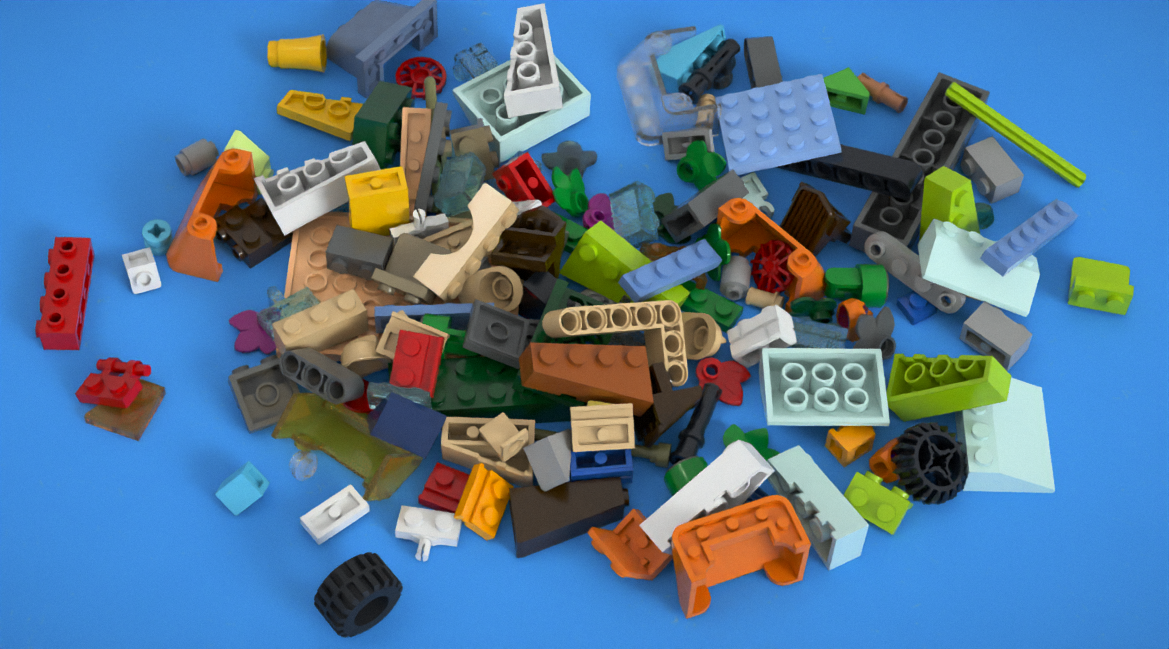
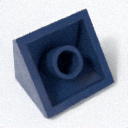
M391 392L368 414L367 424L370 435L426 459L447 416Z

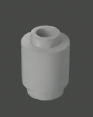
M203 138L180 150L179 154L175 156V162L184 176L189 174L195 175L214 165L219 153L212 141L207 142Z
M731 256L730 262L727 265H723L720 292L730 300H739L747 296L750 285L751 266L746 258Z

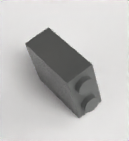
M731 170L703 187L660 219V221L677 243L716 219L718 208L733 198H743L749 191L745 187L743 180L734 170Z

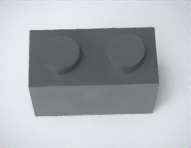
M336 225L326 249L327 269L340 274L346 273L359 276L365 280H372L371 277L375 268L385 271L393 252V239Z

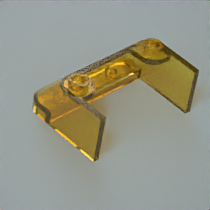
M293 393L271 434L275 439H293L295 441L294 445L305 452L321 450L363 478L362 486L366 490L362 498L366 501L389 499L423 460V457L370 435L367 424L368 414L353 412L344 407L342 403H330L315 393Z

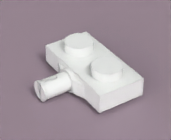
M418 209V213L415 210L413 212L414 222L401 224L390 229V237L393 239V250L402 233L423 239L449 228V221L445 213L425 218L424 210Z
M401 505L395 529V538L416 542L418 548L415 558L421 561L423 554V561H427L431 546L447 545L457 547L463 521L455 519V513Z

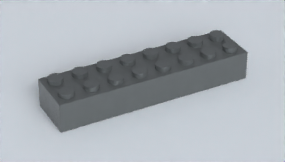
M938 73L892 157L909 160L919 165L923 171V177L912 194L906 199L872 191L853 225L849 246L865 252L864 244L866 239L875 232L884 231L910 250L912 249L920 233L925 177L942 166L954 170L980 122L977 117L948 98L945 92L950 84L956 82L987 104L989 91L943 73ZM875 245L876 250L881 252L880 247Z

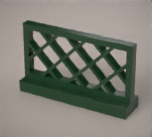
M558 278L530 343L551 342L552 337L548 336L543 329V318L550 311L568 308L566 305L568 299L580 303L581 306L608 304L567 288L569 282ZM613 333L606 334L605 337L603 334L596 336L601 345H608ZM593 335L574 336L564 339L554 338L555 342L552 343L569 344L578 341L579 344H586L584 338ZM520 368L512 386V389L523 393L524 389H527L568 407L584 406L585 402L578 401L566 394L559 396L522 386Z

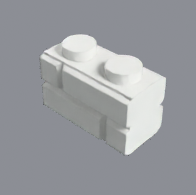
M778 305L763 308L760 314L750 319L739 321L737 326L727 331L733 359L749 368L760 362L762 348H787L797 343L791 315Z

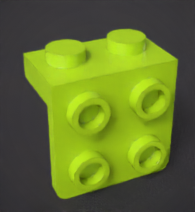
M1075 257L1071 267L1068 305L1125 315L1134 293V286L1129 285V267Z

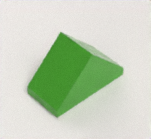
M849 67L823 78L831 107L865 115L870 93Z

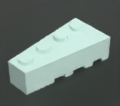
M798 445L769 458L767 462L775 471L767 478L778 495L790 501L811 545L827 569L830 571L861 556L869 524L814 463L812 457Z

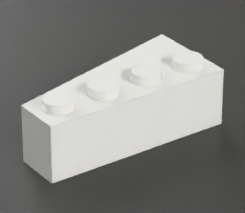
M545 3L517 8L513 34L514 42L510 53L511 62L507 73V87L504 92L508 118L563 108Z
M364 141L329 153V158L323 160H315L313 158L304 161L305 166L290 171L286 167L277 170V175L265 179L262 175L253 179L283 234L287 235L349 201L344 176L381 169Z
M737 440L728 445L718 458L639 526L662 553L673 555L671 539L673 531L677 526L742 505L775 470L750 443Z

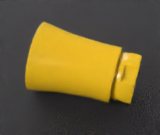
M324 34L305 38L269 41L267 46L268 64L271 67H280V69H304L325 72L327 45Z

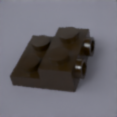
M263 198L258 199L244 209L236 205L215 219L217 224L215 236L222 244L226 243L231 248L234 257L240 262L243 260L250 269L292 242L293 231L287 235L283 234Z

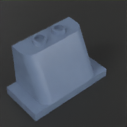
M382 0L372 1L364 9L359 10L346 24L341 25L330 37L326 47L327 59L356 77L358 93L367 98L379 81H384V63L411 40L412 47L422 51L438 37L437 0H421L416 6Z

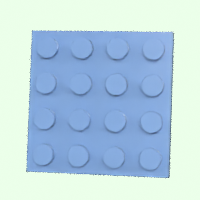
M822 74L715 97L729 171L734 170L737 175L842 153Z

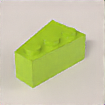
M945 166L925 177L919 241L933 219L951 222L960 229L980 234L970 179Z

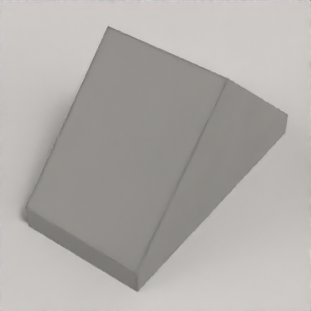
M702 126L662 133L665 160L683 158L686 156L689 144L697 140L705 142L707 152H714L711 128Z
M570 429L545 437L523 448L543 491L550 490L569 481L572 450Z

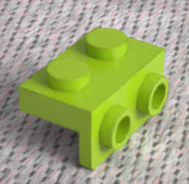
M868 470L865 475L856 472L843 496L864 519L894 535L908 509H911L914 505L907 500L910 495L896 486H893L891 491L881 485L883 479Z

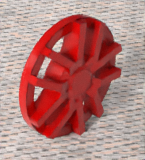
M414 57L406 60L398 67L396 71V84L411 87L412 99L416 97L425 100V78L428 76L433 77L436 83L439 84L436 85V94L441 93L446 85V71L442 64L432 58ZM422 62V63H427V64H426L425 66L421 67L419 63ZM412 64L415 67L413 70L409 67ZM418 88L423 89V92L416 91Z
M769 240L765 244H760V249L756 253L755 258L751 259L750 262L753 263L751 275L754 278L757 289L773 294L775 292L781 293L793 282L795 276L786 269L789 255L794 250L786 242ZM759 264L763 265L761 270H758ZM783 274L787 276L786 281L782 279ZM776 283H778L780 287L775 289Z

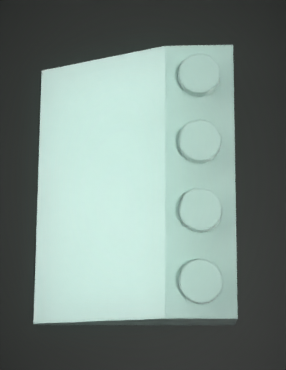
M555 55L554 59L563 104L561 109L508 118L504 92L507 87V73L511 60L452 90L454 97L471 125L477 124L478 118H483L484 126L490 125L493 142L489 143L491 152L496 151L499 163L514 157L590 116V92Z
M762 348L759 363V381L767 425L889 426L890 419L881 349Z
M1011 378L1006 402L955 412L958 442L963 443L961 451L966 454L964 463L967 464L964 473L967 475V478L962 483L964 486L963 491L1054 493L1055 486L1041 387Z

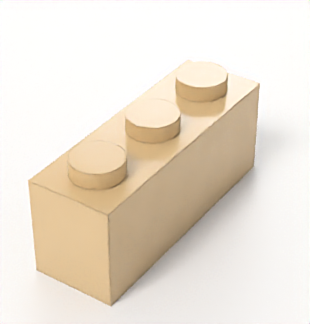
M354 289L272 323L275 345L281 355L286 351L307 347L321 352L369 331L367 310Z

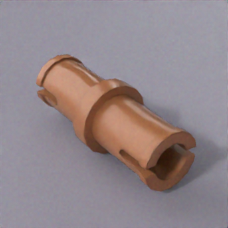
M863 72L859 74L857 78L869 91V96L873 97L874 102L878 104L883 103L894 109L897 113H901L908 103L907 97L890 89V86L885 82L880 83Z

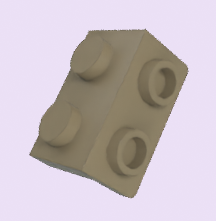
M478 118L475 125L450 130L463 186L494 179L492 173L495 171V168L500 166L496 151L491 152L489 143L493 142L490 125L484 126L483 118Z

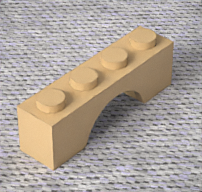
M487 183L483 184L467 205L473 217V230L467 243L461 249L451 254L439 255L431 253L413 276L446 303H449L451 299H455L461 293L464 282L470 275L478 271L483 257L497 246L499 236L505 228L512 226L517 218L519 209L515 204Z

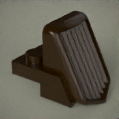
M801 181L780 227L815 257L830 240L832 242L839 240L847 244L851 239L852 233L846 227L851 222L828 201L823 192Z
M538 206L522 212L520 215H517L512 226L505 228L502 232V240L490 254L491 263L512 269L518 274L520 279L525 281L535 272L547 271L558 279L561 251L564 248L566 221H563L560 216L545 206Z
M663 362L654 363L649 367L654 403L641 417L633 415L634 431L638 442L642 441L643 446L651 448L661 435L687 411L694 409L703 395L700 385L673 391L671 376L666 371Z

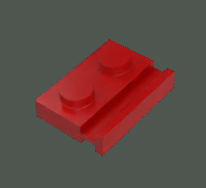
M400 330L388 390L433 398L445 338Z
M437 462L424 485L422 494L418 496V504L436 511L455 513L470 474Z

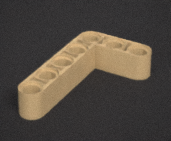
M664 300L568 307L550 311L543 318V329L552 338L644 331L648 366L663 362L666 371L669 372L672 379L671 387L682 386L687 381L688 367L680 307L674 301Z

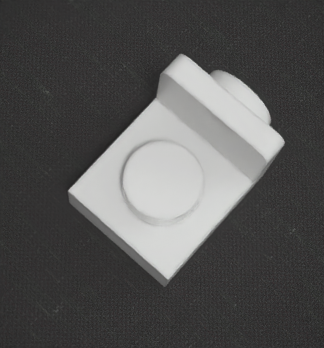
M150 247L122 255L134 294L150 291L162 286Z

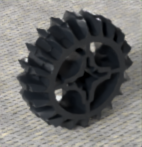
M922 422L907 428L904 434L896 438L898 444L892 448L897 455L891 459L897 466L892 473L898 474L900 477L897 485H904L905 492L908 495H912L913 501H922L923 505H939L952 500L957 496L958 492L964 489L962 483L967 478V475L964 473L967 464L964 463L966 454L961 451L963 443L956 442V433H948V427L939 426L937 422Z

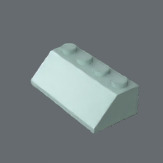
M933 219L917 244L922 279L1027 317L1040 276L1037 258L1031 255L1002 277L980 259L984 251L996 243L995 241L984 238L977 232H968L960 229L951 222Z

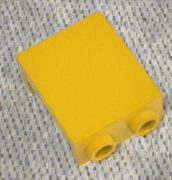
M402 166L344 176L349 200L350 228L387 236L390 235L391 228L410 223L408 187Z

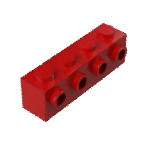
M55 237L54 247L48 251L50 270L44 274L46 294L40 298L42 317L41 320L36 321L35 327L36 337L41 339L44 350H80L95 256L91 238Z

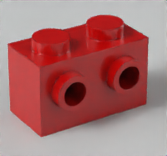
M528 151L511 159L492 173L498 188L512 202L541 200L542 206L549 207L555 202L553 190Z

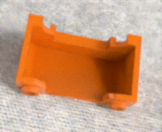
M234 148L222 152L199 184L167 251L168 265L173 271L215 282L219 281L223 268L222 264L217 262L213 241L217 232L215 219L219 216L221 210L228 211L243 202H248L249 205L255 202L258 191L257 184L253 179L256 177L252 152Z
M733 198L718 208L717 224L721 226V239L729 243L731 252L739 253V256L746 258L752 252L756 254L760 249V244H765L769 240L786 242L794 250L789 255L786 269L795 276L791 285L784 292L789 297V301L785 305L786 312L792 311L790 302L794 299L811 297L818 301L825 296L824 289L826 283L824 276L826 272L816 257L746 199Z
M770 495L681 524L675 528L672 534L671 547L679 603L686 619L700 615L709 608L711 596L707 587L764 569L769 580L776 585L785 586L803 580L811 542L792 504L787 498L780 495Z

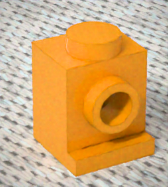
M840 426L837 431L832 428L828 431L825 447L843 467H846L872 450L876 433L872 426Z

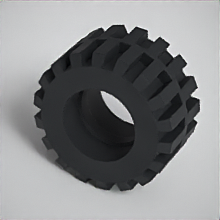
M367 552L345 561L334 569L319 586L318 592L314 597V605L339 636L344 638L352 637L367 631L387 616L399 600L403 586L378 554Z

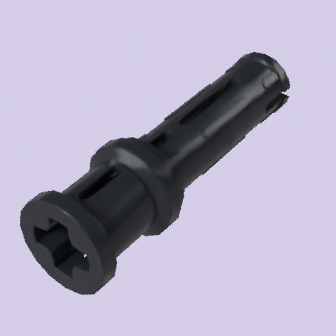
M727 39L723 46L702 68L695 69L692 72L691 78L687 83L679 86V95L685 102L691 105L697 104L704 91L713 87L714 78L740 51V45L737 41ZM722 57L723 59L717 65H715L716 62Z
M706 383L704 385L702 398L695 406L686 429L679 433V443L676 450L669 456V461L673 465L688 457L696 456L698 450L703 448L705 444V430L722 394V389H719V386L713 383Z

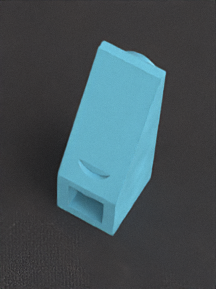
M720 24L666 49L650 67L654 85L680 97L678 92L679 86L687 83L691 78L692 72L695 69L702 68L725 43L724 26Z

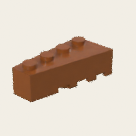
M530 343L519 357L521 382L524 387L559 396L561 394L574 396L576 400L585 403L590 400L611 404L633 403V415L639 417L654 403L646 346Z

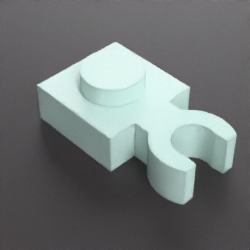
M755 172L741 177L749 191L743 199L752 203L760 211H765L770 218L773 217L774 207L771 203L764 201L768 197V192Z

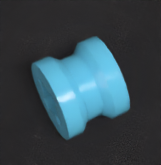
M155 219L146 223L142 229L145 248L150 247L154 256L166 255L173 240L170 225L166 221Z

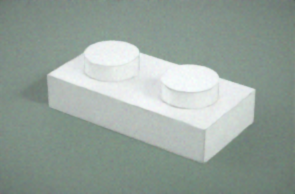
M350 484L300 517V523L316 543L320 545L370 512L369 504Z

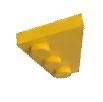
M290 90L278 103L277 114L351 141L353 139L354 117L363 104L351 102L352 98L341 97L339 101L325 99L323 94Z

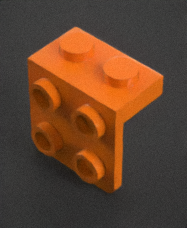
M633 508L613 531L591 527L587 533L593 539L591 541L592 546L599 553L609 558L612 562L610 566L617 575L622 578L629 577L637 580L652 581L673 559V555L662 553L639 526L647 519L639 509Z

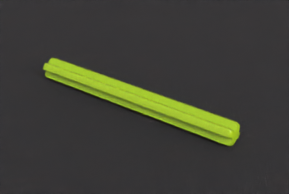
M956 82L949 85L945 95L1076 188H1079L1084 183L1086 174Z

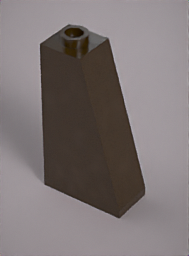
M620 477L565 482L547 491H543L540 485L509 488V508L517 558L526 557L583 535L591 527L601 528L623 519L624 507L629 506V494L627 488H622Z

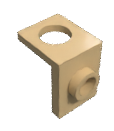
M501 413L479 429V433L503 463L528 446L529 431L524 428L519 432L505 413Z

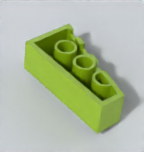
M599 221L584 233L560 270V274L618 304L634 303L618 282L622 275L647 265L652 261L604 222ZM679 284L642 302L671 300L681 307L690 292Z
M895 354L886 392L888 407L901 420L906 422L1006 402L1011 375L993 356L960 355L959 358H950L948 355H938L937 358H929L924 354H914L913 357Z

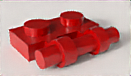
M114 357L99 359L96 367L102 373H90L75 395L79 402L127 409L143 388L139 381L140 377H148L151 374V366L143 364L139 360L122 362L119 358Z

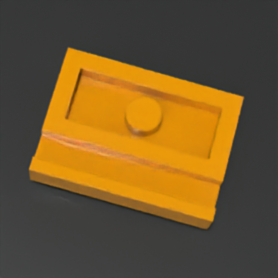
M484 464L474 465L454 518L457 520L461 519L465 522L464 525L486 541L494 539L509 500V488L514 486L492 470L488 471L485 469Z

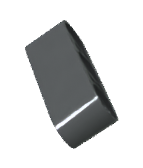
M773 37L745 38L744 56L751 89L783 82Z
M307 347L286 351L279 359V367L283 375L330 403L339 404L357 400L364 393V382L358 374L313 348Z

